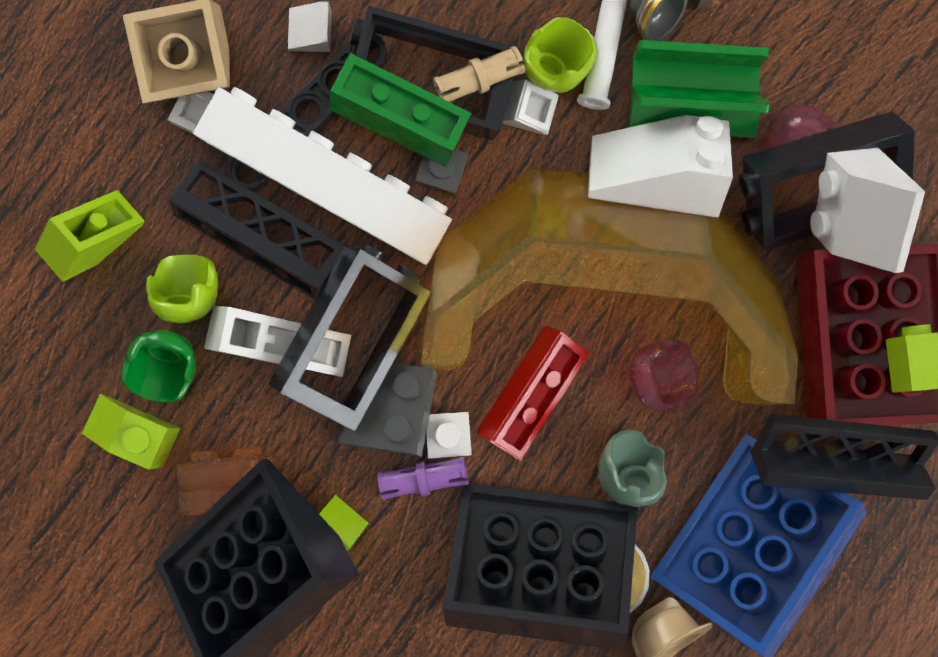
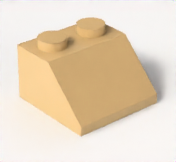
M196 0L123 15L143 104L214 91L218 87L222 89L230 87L229 44L219 4L213 0Z

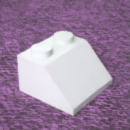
M879 148L827 153L824 171L819 176V196L816 211L811 216V231L833 255L893 273L904 272L925 191Z

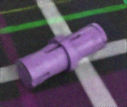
M464 457L426 464L425 460L416 462V466L378 472L377 475L382 500L416 493L426 496L431 495L433 490L469 485Z

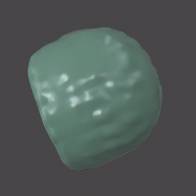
M628 429L613 435L604 447L598 463V478L602 490L612 500L622 505L640 507L656 503L663 496L667 485V476L664 469V450L659 446L649 443L644 434L639 430Z

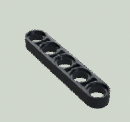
M373 33L371 44L379 48L380 56L372 64L383 69L388 57L386 45L379 35ZM349 41L279 111L296 122L293 127L294 130L308 137L311 131L319 133L337 115V113L329 109L330 90L327 88V80L334 73H340L349 54L356 55L358 46L350 44ZM313 102L319 105L321 109L319 118L313 123L301 122L297 117V112L302 104ZM232 158L229 162V177L254 192L260 191L272 180L260 173L258 179L253 183H242L239 181L237 173L243 163L235 158Z

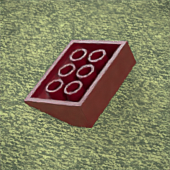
M938 245L910 246L904 272L893 273L836 256L827 249L813 250L796 257L808 418L883 426L938 423V389L892 393L885 340L902 336V328L931 324L932 333L938 332Z

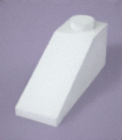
M213 306L204 349L279 364L301 323L232 307ZM327 330L306 370L343 377L351 335Z

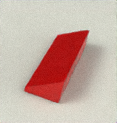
M545 326L478 428L477 433L521 461L590 353L561 331Z

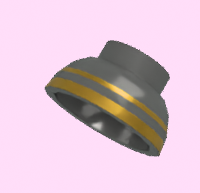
M632 0L630 12L635 15L636 28L640 36L645 40L652 41L664 39L680 21L688 0Z

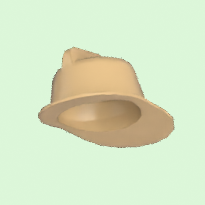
M666 598L645 611L637 619L632 631V644L637 657H673L682 648L707 633L712 628V624L708 623L699 626L677 600Z

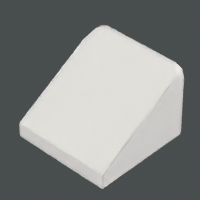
M316 2L289 8L288 51L331 52L332 10L329 2Z
M527 79L514 81L511 84L502 123L538 134L548 135L559 95L549 90H543Z

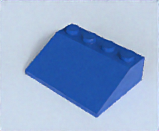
M746 433L650 577L761 656L773 657L867 513L863 503L847 493L762 485L750 452L757 439Z

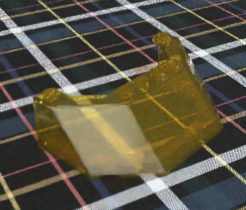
M531 167L444 236L438 244L426 317L421 362L423 367L443 371H452L460 368L469 356L473 322L523 282L708 302L728 327L723 386L727 395L739 403L762 406L792 405L795 402L798 355L778 280L722 211L719 217H711L587 198L589 173Z

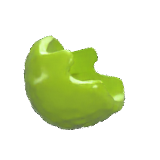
M567 17L552 19L542 28L533 32L525 47L523 64L527 78L534 85L551 92L564 93L575 88L587 76L595 63L598 50L594 37L588 29L584 28L580 23H576L575 20Z
M196 254L173 255L162 259L154 277L152 275L147 277L146 289L149 306L161 320L170 323H189L202 319L211 311L218 295V274L214 263L210 259Z

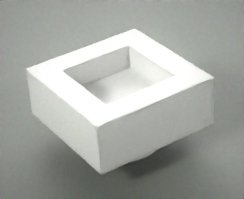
M204 92L178 97L167 120L172 125L193 133L214 94Z
M469 412L429 415L426 431L428 458L472 455Z

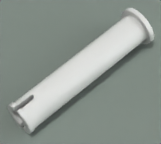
M602 0L594 36L598 52L595 63L586 76L583 94L577 97L578 104L596 110H606L610 107L611 102L607 98L628 0Z

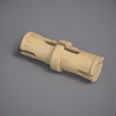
M512 46L508 50L480 60L478 57L468 60V66L440 77H434L433 83L435 87H438V90H436L438 97L450 102L475 91H479L481 94L490 91V85L525 73V66L523 63L519 65V62L523 61L518 48Z

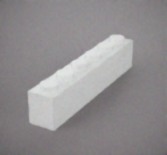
M220 87L217 88L192 134L425 266L428 264L452 221L450 217L445 215L448 210L446 206L428 196H425L422 202L407 194L410 189L409 185L389 174L385 180H382L369 172L372 167L370 163L353 153H349L345 159L331 151L334 146L333 142L314 131H311L308 137L293 129L296 122L275 109H272L269 115L254 107L257 100L236 87H233L231 93Z

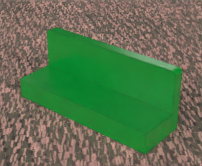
M640 40L631 57L630 97L633 84L759 92L760 67L769 57V48Z
M352 53L349 54L330 90L329 109L445 167H447L471 116L470 112Z
M633 84L628 128L683 115L711 116L719 120L729 121L730 137L756 138L760 114L769 113L770 103L760 92Z

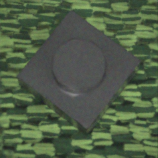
M454 149L447 167L423 156L415 183L456 197L469 153Z

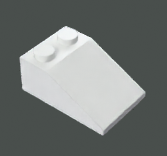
M683 115L592 136L587 198L719 217L733 178L729 121L719 120L711 116Z

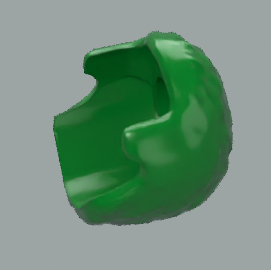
M157 329L141 333L130 343L126 351L121 372L122 383L132 393L148 401L173 403L180 400L188 390L196 373L197 360L191 343L184 336L168 330Z

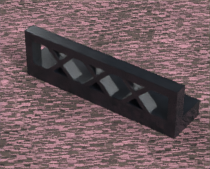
M200 159L195 162L168 199L175 217L314 300L345 247L343 244ZM203 175L218 184L220 196L200 199L190 193V191ZM224 188L232 194L225 195ZM247 201L255 207L257 218L239 222L230 217L227 204ZM222 205L224 212L215 208V206ZM261 210L270 216L262 217ZM283 223L292 229L294 241L276 244L267 239L264 226ZM257 227H259L261 234H259V233H257L256 231L252 230V228H257ZM298 232L307 238L299 239ZM320 245L332 252L323 268L319 270L304 260L302 248ZM296 249L298 257L289 251Z
M770 414L750 451L762 485L920 500H928L936 489L924 466L938 445V435L935 431ZM779 431L799 434L783 442L774 441ZM828 436L840 437V439L825 446L813 445L814 442ZM869 440L881 441V443L865 450L854 449V447ZM910 444L917 445L912 454L894 453Z

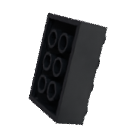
M261 459L154 561L195 657H263L359 575L336 531L269 459Z
M477 484L464 485L443 605L446 626L624 651L629 628L638 507L622 505L614 501Z

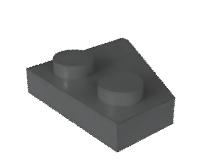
M392 363L356 431L345 427L339 436L338 443L349 447L422 457L438 372L433 368Z

